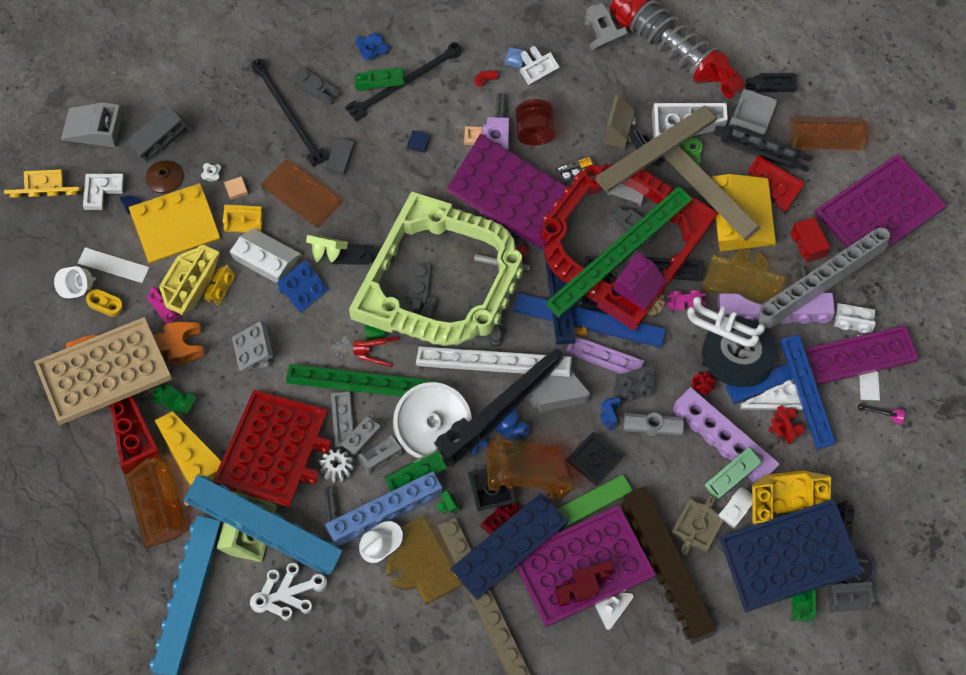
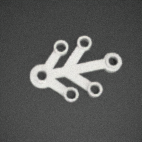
M290 563L287 565V573L278 591L270 594L274 583H277L280 579L278 571L270 570L267 573V581L262 591L251 597L250 606L257 613L269 611L288 621L293 615L291 608H281L273 603L280 600L307 614L312 610L311 602L309 600L301 601L292 596L310 589L321 592L327 587V579L323 574H315L310 581L289 588L292 580L299 573L298 565ZM295 567L296 571L292 573L289 569ZM276 574L277 577L276 579H270V575ZM320 578L322 583L316 584L315 580ZM259 599L264 600V603L258 605L256 602ZM308 604L309 608L304 610L302 606ZM284 611L290 612L289 616L287 617L283 616L282 614Z

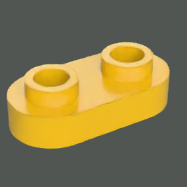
M98 289L91 290L86 295V302L93 310L110 317H116L123 311L122 302L118 297Z

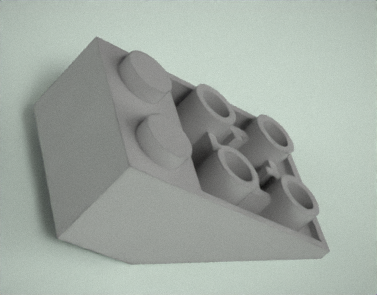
M96 103L69 108L61 141L115 147L123 119L120 105Z

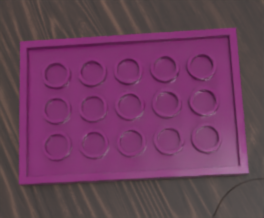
M480 134L446 191L542 249L545 241L541 238L542 220L548 212L551 214L554 210L553 205L555 202L564 197L563 193L567 186Z
M897 154L817 208L814 214L846 248L873 230L885 228L890 232L887 249H889L945 210L947 205Z
M619 505L558 532L516 567L546 628L656 577ZM612 561L614 566L613 575L605 580L596 579L599 587V594L596 597L575 603L574 599L570 597V605L559 606L555 587L568 581L573 582L572 571Z

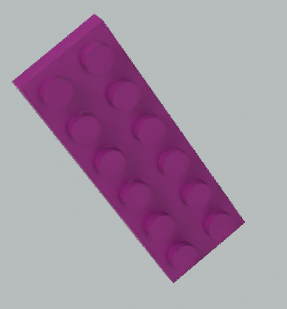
M906 325L804 349L817 386L915 363L919 360Z

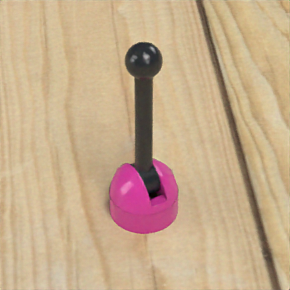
M863 403L858 405V410L860 411L867 410L888 415L894 423L903 424L906 412L904 409L896 408L892 412L867 407Z

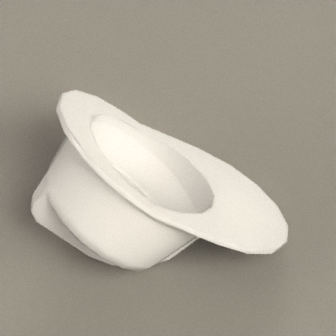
M78 266L63 268L56 273L54 286L57 293L63 298L80 297L91 290L96 277H92L87 269Z
M385 521L366 532L359 544L362 558L370 563H378L394 552L403 540L401 527L394 522Z

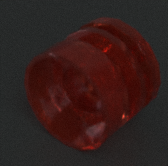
M531 99L520 103L515 108L517 138L521 143L537 146L546 144L554 139L553 106L550 102L541 99Z

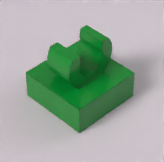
M446 490L440 494L443 501L436 505L439 512L445 514L450 511L453 514H457L462 511L451 492Z

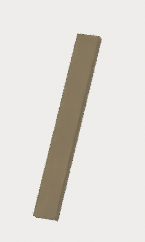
M704 105L597 175L595 178L596 182L608 193L714 123L717 117Z
M679 146L663 156L745 241L760 229Z

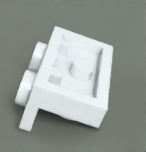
M838 303L834 327H839L842 330H857L860 333H872L876 324L874 321L875 310Z

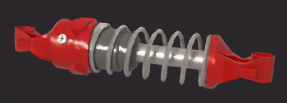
M608 0V8L611 15L622 28H628L632 32L637 31L638 36H644L648 39V44L661 42L657 48L658 53L663 52L668 46L672 47L668 54V61L673 60L678 54L683 56L678 63V69L683 68L688 62L692 63L693 65L688 72V77H691L696 84L720 82L721 92L727 98H733L744 89L743 79L730 66L726 54L717 49L709 50L708 41L699 42L698 33L689 34V27L687 25L679 26L677 17L669 18L668 10L660 9L656 0ZM672 20H675V21H676L675 29H673V21H672ZM685 28V37L682 38L677 34V30ZM691 36H696L694 46L687 42V39ZM702 44H706L707 49L705 54H702L699 50H697V47H699Z

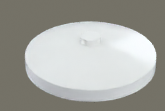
M429 382L411 388L401 397L394 410L393 429L401 447L411 456L419 459L436 450L434 442L438 436L446 433L456 421H460L464 417L469 422L472 420L467 402L458 391L442 383Z

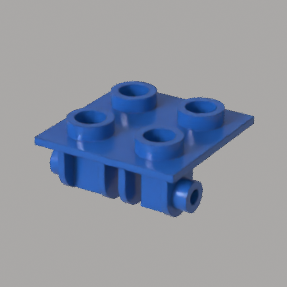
M306 260L277 282L280 293H285L299 313L329 290Z

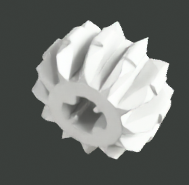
M330 449V455L324 454V460H320V466L322 467L320 472L325 474L326 480L332 477L333 483L336 482V478L343 482V476L350 477L349 471L353 470V465H351L353 460L351 457H348L347 451L341 454V449H338L336 453Z

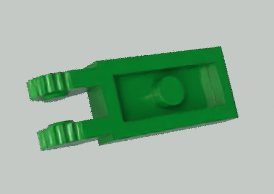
M398 67L357 73L355 75V89L366 91L368 88L405 85L404 68Z

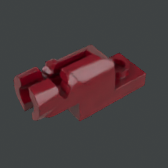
M612 561L572 571L573 582L568 581L555 587L559 606L570 605V597L574 599L575 603L596 597L599 594L596 579L605 580L613 575L614 566Z

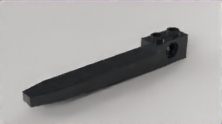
M556 348L536 363L472 420L468 422L463 417L460 421H456L446 433L438 436L434 442L439 453L454 466L483 441L554 371L564 359L563 353Z

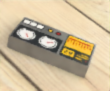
M587 156L557 166L556 172L562 184L573 182L578 172L582 173L588 165H594L591 157Z

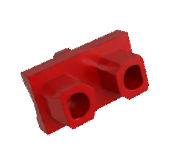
M782 405L777 407L778 411L774 414L776 418L771 420L773 425L769 428L771 434L777 433L779 438L784 436L787 444L790 445L794 443L796 438L804 434L802 424L799 423L792 426L790 422L797 417L794 407L784 409Z

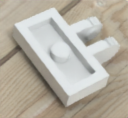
M535 46L531 47L530 51L535 61L531 60L527 52L521 53L526 66L519 71L528 85L559 69V65L551 52L541 56Z

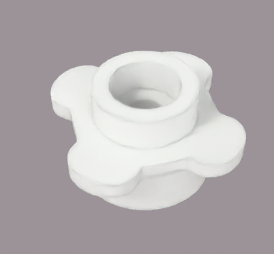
M209 163L203 165L202 179L210 182L217 181L221 166L218 164L210 165Z

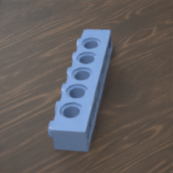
M432 471L326 523V533L331 542L340 547L364 535L382 522L393 521L441 497L442 486Z

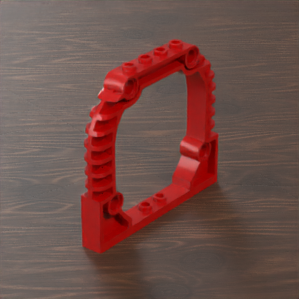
M605 164L600 167L588 165L582 173L578 172L573 180V185L567 186L563 193L564 197L555 202L553 205L554 210L551 214L548 212L542 220L541 238L545 241L544 252L547 264L552 272L567 284L584 268L575 263L563 249L562 243L567 231L566 222L588 194H597L603 190L595 178L614 164ZM645 169L621 183L636 190L656 204H659L675 190L661 179L659 180L654 177L653 174L646 172ZM689 195L692 198L691 203L669 221L673 224H678L682 240L687 244L679 255L675 254L669 262L671 264L669 269L664 268L661 275L666 280V283L645 311L622 295L615 296L612 293L616 292L613 290L615 282L608 284L602 280L585 295L590 300L598 303V308L633 331H636L713 224L718 214L691 195ZM548 229H552V230H554L555 232H554V233H551V232H548L547 230H548Z

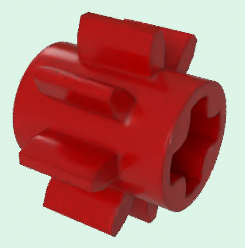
M698 372V375L692 378L691 388L696 389V392L701 396L703 394L709 395L715 389L716 380L711 378V373Z

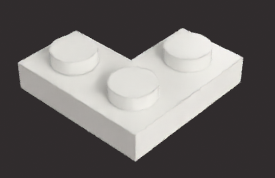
M86 174L83 200L84 210H103L104 194H123L124 175Z

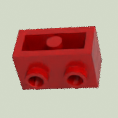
M815 217L794 223L790 235L793 242H796L799 254L802 258L804 257L806 263L826 257L830 246Z

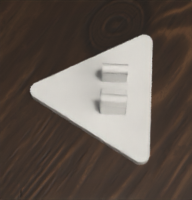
M620 593L595 605L607 630L613 627L633 599V594Z

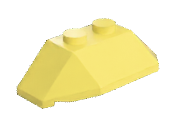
M201 245L196 249L177 256L159 286L166 308L181 315L195 308L213 278L220 255L219 251Z

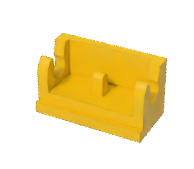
M224 205V232L246 233L252 228L262 232V207Z

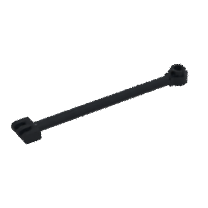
M457 42L449 44L448 49L443 54L405 76V85L448 58L460 57L462 53L461 46ZM404 85L389 86L361 104L354 100L346 105L345 109L350 111L349 114L354 116L353 119L355 121H359L366 116L365 109Z
M257 58V64H261L257 66L256 60H254L251 64L252 71L262 77L308 148L310 154L307 155V160L311 166H316L314 159L319 164L323 162L320 156L325 161L328 160L329 157L323 147L318 150L316 149L266 72L265 61Z

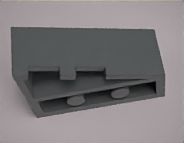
M168 104L154 118L148 120L139 131L133 133L127 141L137 154L147 162L165 151V146L173 141L178 143L181 136L186 133L192 134L195 131Z

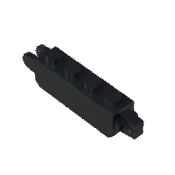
M733 125L730 127L726 126L725 129L716 126L713 135L721 137L720 141L726 146L756 157L759 155L767 161L789 169L795 168L808 172V167L795 162L797 157L805 161H812L813 159L811 156L801 153L797 148Z

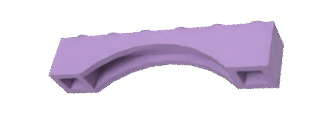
M822 293L786 317L781 323L831 322L835 314L833 293ZM719 294L717 313H719L721 307L726 308L725 316L728 318L732 312H736V318L759 322V313L762 305L747 300L739 294Z

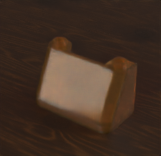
M501 436L495 437L494 440L487 444L488 490L498 491L501 485L507 486L508 489L514 486L546 490V494H551L552 499L560 500L575 489L574 478L564 451L558 445L548 446L508 440Z

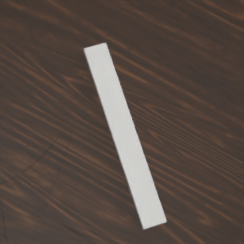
M419 346L416 365L525 374L547 355ZM563 356L564 359L550 375L570 377L572 357Z

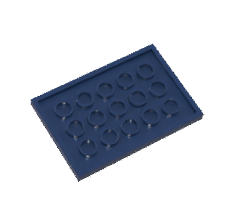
M835 499L719 537L745 613L863 574Z

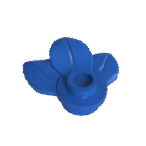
M372 33L367 38L358 36L355 41L356 47L360 49V54L365 60H373L377 54H385L390 49L389 45L382 43L383 37L379 33Z

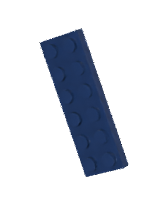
M540 493L452 566L450 571L471 595L478 600L568 524V520Z

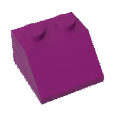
M637 252L616 279L613 290L645 311L666 283V280L652 261Z

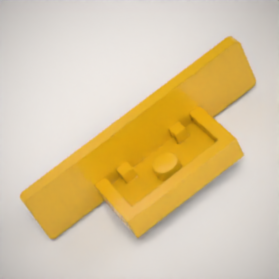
M63 170L24 171L25 189L4 190V194L10 195V198H21V194H28V197H40V193H47V196H59L58 192H66V195H77V192L82 191V187H63Z

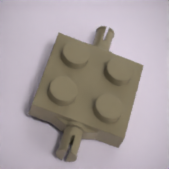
M709 495L705 505L691 499L688 500L671 532V535L684 542L679 551L681 555L684 552L683 556H687L691 547L698 548L707 553L723 523V520L718 517L719 514L712 509L717 500L716 497Z

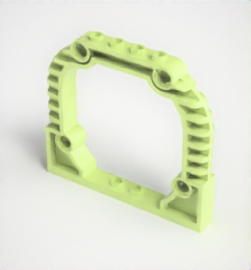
M411 191L349 308L351 320L393 333L395 330L401 334H407L410 337H416L422 341L442 346L459 345L466 340L476 338L478 335L487 336L491 334L495 325L500 323L502 310L507 308L508 298L510 294L515 292L516 281L521 279L524 269L522 267L521 253L516 250V245L510 232L501 224L491 219L487 220L481 216H475L472 213L453 209L450 203ZM430 230L433 234H441L445 230H449L494 246L498 251L497 263L499 273L483 305L472 308L465 320L448 323L436 321L401 309L396 298H386L380 289L379 281L384 271L388 270L392 256L396 255L398 245L404 233L413 235L420 231Z

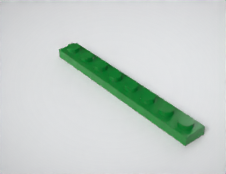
M289 364L286 376V384L402 397L407 391L419 384L429 382L443 384L441 381Z

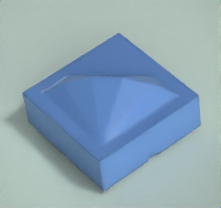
M509 47L504 65L521 69L524 63L521 53L524 50Z

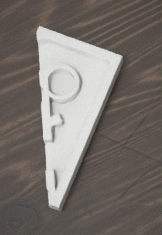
M793 379L740 404V410H777V407L782 405L784 409L794 407L795 410L803 409Z

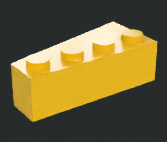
M173 411L156 419L157 428L189 487L197 475L207 476L213 482L221 464L219 458Z

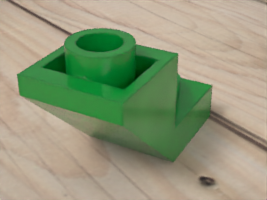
M160 384L154 389L150 401L176 414H188L197 397L192 393H180L170 384Z

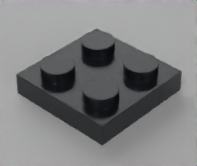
M592 432L567 458V462L597 486L622 460L623 456Z

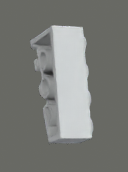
M654 103L652 110L653 139L704 105L717 119L696 135L713 132L716 126L724 129L727 123V103Z

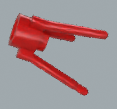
M399 337L354 340L353 354L359 356V360H367L392 367L391 363L368 357L366 354H370V346L397 341Z

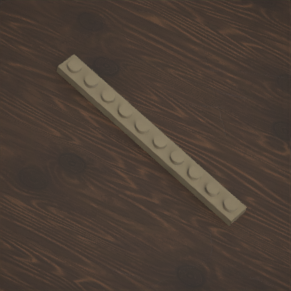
M456 518L437 525V529L455 565L471 551ZM467 590L506 675H530L491 591L489 590L476 600Z

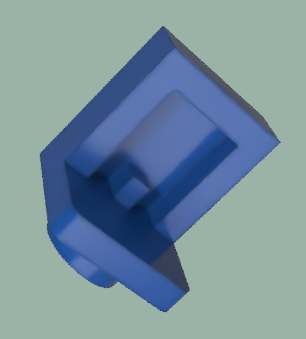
M613 397L608 398L601 405L600 411L602 414H600L602 424L607 426L608 431L616 429L617 418L613 410L620 408V397L616 399Z

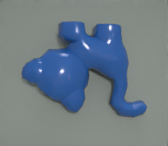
M518 406L495 428L496 431L502 433L501 436L493 443L484 439L471 450L472 455L478 453L479 446H483L487 450H492L498 454L520 455L523 444L518 439H527L531 427L524 422L518 425L520 421Z

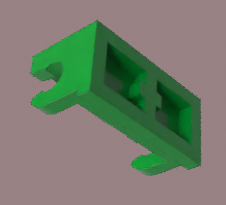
M816 590L791 598L792 621L813 622L816 617Z

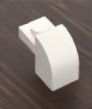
M743 486L739 488L718 517L735 529L744 516L746 517L752 510V493Z

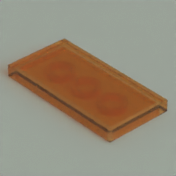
M286 159L261 183L265 190L316 228L341 204V199Z

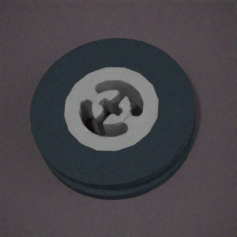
M736 318L735 320L751 328H757L760 325L749 319ZM732 328L731 330L732 333H735L746 339L752 338L751 335L743 333L734 328ZM766 328L759 335L758 343L752 347L743 346L708 331L702 348L703 362L710 373L719 381L735 387H751L766 380L773 370L778 354L777 344Z

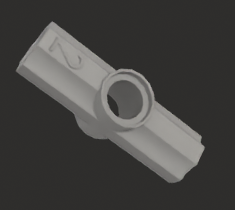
M650 413L648 415L624 414L623 431L642 432L649 436H656L658 434L682 436L683 418L661 416L658 413ZM655 422L658 426L653 427L649 423Z

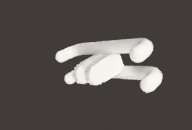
M695 297L693 300L695 309L700 314L716 320L715 325L698 318L693 307H689L687 310L689 320L695 325L743 346H755L759 341V335L765 330L763 324L758 325L757 328H751L735 321L737 317L736 312H732L729 318L726 317V308L721 307L719 313L703 307L700 297ZM732 328H734L743 333L751 335L752 338L746 339L742 336L732 333L731 330Z

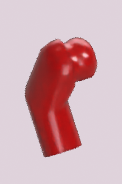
M481 71L475 77L474 84L477 87H482L488 80H497V71Z

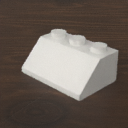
M254 228L241 235L230 251L235 261L275 283L292 270L301 256L299 252Z

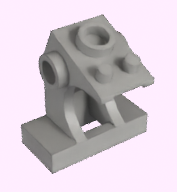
M603 3L592 5L586 10L585 26L592 25L597 39L590 44L592 51L621 39L627 34L625 27L619 30L616 29L611 18L610 9L605 7ZM602 18L605 21L606 28L601 29L598 22L599 19Z

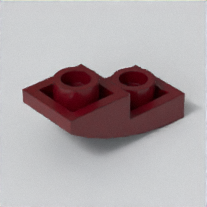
M516 502L496 507L495 512L487 517L480 527L491 535L519 512L522 507Z

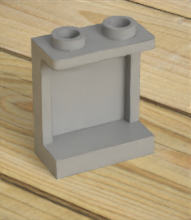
M743 89L729 127L733 125L765 136L777 100L752 90Z

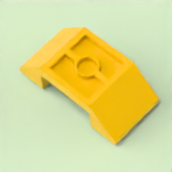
M804 470L764 475L752 485V522H766L773 519V514L794 512L831 500V477Z

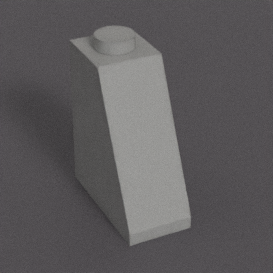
M570 371V377L549 376L529 395L528 401L532 407H536L542 412L586 404L589 402L590 393L574 373Z

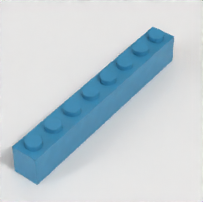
M197 475L183 499L184 502L326 576L333 571L342 550L335 543L321 540L319 535L302 530L300 525L289 523L284 520L283 516L266 511L264 506L253 504L245 496L230 492L228 487L216 485L207 476Z
M197 516L195 522L191 523L190 541L187 540L185 543L184 560L181 559L178 571L180 575L174 581L173 591L175 592L167 605V610H169L168 616L163 619L161 626L163 633L156 642L157 654L156 657L151 659L150 669L153 675H181L221 534L222 524L220 520Z

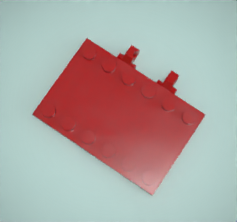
M253 390L213 479V483L218 486L224 485L233 492L290 507L300 483L305 484L306 482L316 485L318 481L319 471L311 470L307 466L312 452L318 450L322 453H329L331 448V440L324 439L323 436L319 435L328 415V409Z

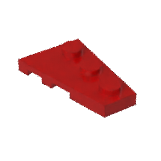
M759 155L748 169V173L752 177L768 178L770 198L784 214L805 185L801 180Z

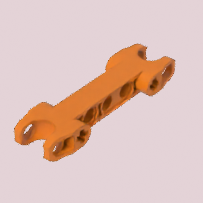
M169 323L163 326L164 333L153 334L162 357L167 358V363L170 365L185 364L205 356L203 346H189L185 344L189 337L201 333L200 323ZM98 335L84 336L77 340L70 341L66 344V348L89 340Z

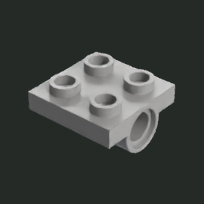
M260 321L232 337L240 372L245 373L250 369L259 370L269 366V359L273 357L265 322Z

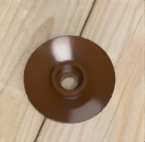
M171 161L156 162L150 166L146 173V182L149 188L154 192L162 194L176 190L183 180L181 168Z

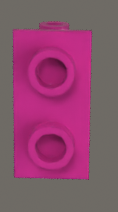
M154 286L149 290L150 295L146 298L165 324L172 323L183 316L165 307L159 288Z
M701 290L689 291V294L682 295V291L670 292L671 295L666 296V298H670V301H667V309H671V311L685 310V303L687 302L688 308L693 307L695 309L693 305L695 297H700L702 306H706L705 300H702V296H706V294H701Z

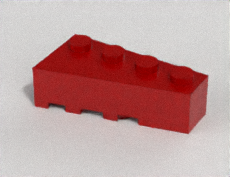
M130 396L110 404L120 466L124 476L161 459L133 397Z

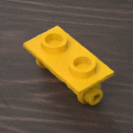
M228 265L217 269L212 279L215 285L210 284L204 293V299L208 302L213 300L217 306H220L236 276Z

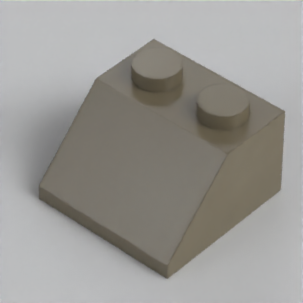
M619 95L614 97L604 144L625 149L627 142H631L628 134L631 127H635L637 117H633L635 109Z

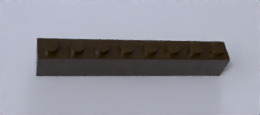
M646 486L625 494L623 503H621L622 509L625 514L629 515L631 528L634 532L637 531L640 537L638 538L639 544L642 549L646 550L648 554L647 559L651 567H654L657 572L656 579L660 585H663L666 591L664 592L668 603H672L675 609L673 613L676 620L680 621L683 626L682 632L686 640H690L693 645L714 636L717 629Z

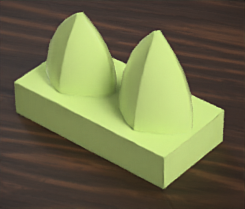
M307 235L306 239L307 243L312 244L313 257L316 263L322 258L325 249L330 262H333L338 257L340 249H347L348 244L347 241L320 235Z

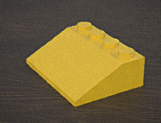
M735 174L712 176V180L760 227L753 236L745 241L718 213L716 223L720 252L776 245L768 178Z
M200 183L128 207L149 264L192 250L198 246L221 240Z

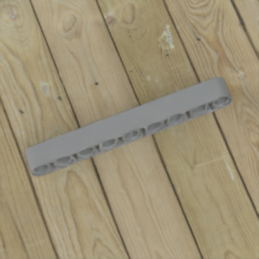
M885 228L873 230L764 303L760 308L759 324H763L765 328L775 326L887 249L890 232Z

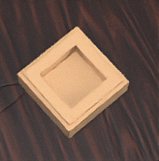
M465 126L464 145H474L480 134L483 135V127Z
M242 177L224 182L230 200L248 195Z

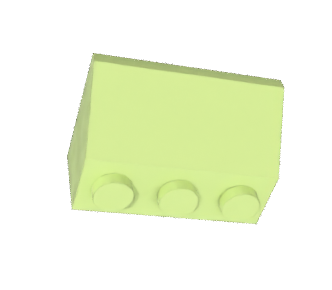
M240 494L245 496L249 502L264 506L266 511L272 514L276 512V504ZM223 523L216 549L234 557L262 562L266 544Z

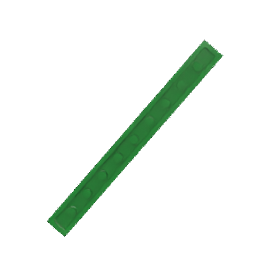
M678 186L546 302V306L560 318L691 203L692 198Z

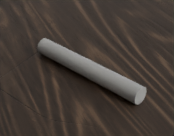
M475 254V262L498 266L497 258ZM522 263L524 271L529 272L530 265Z

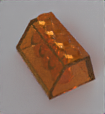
M789 117L791 147L797 149L864 150L868 140L867 124L862 118Z
M147 458L129 472L125 479L145 548H151L176 540L187 532L188 529L167 459Z

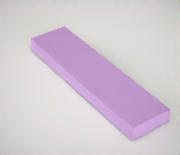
M575 336V344H568L565 353L620 374L640 369L644 364V360Z

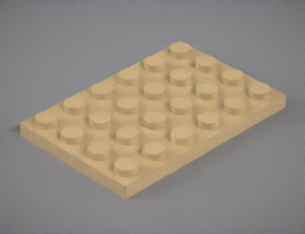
M145 317L34 361L59 425L172 379Z

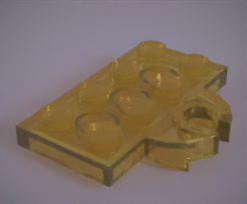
M740 249L731 260L715 255L712 256L702 290L717 295L739 294L747 300L763 305L781 293L785 277L767 272V259L759 252L755 255L756 262L749 263L746 258L749 257L750 249Z
M423 516L401 527L403 540L401 545L395 550V553L387 560L386 576H391L392 572L396 570L401 571L403 576L400 579H392L390 584L400 590L416 588L425 605L460 588V581L450 571L451 565Z

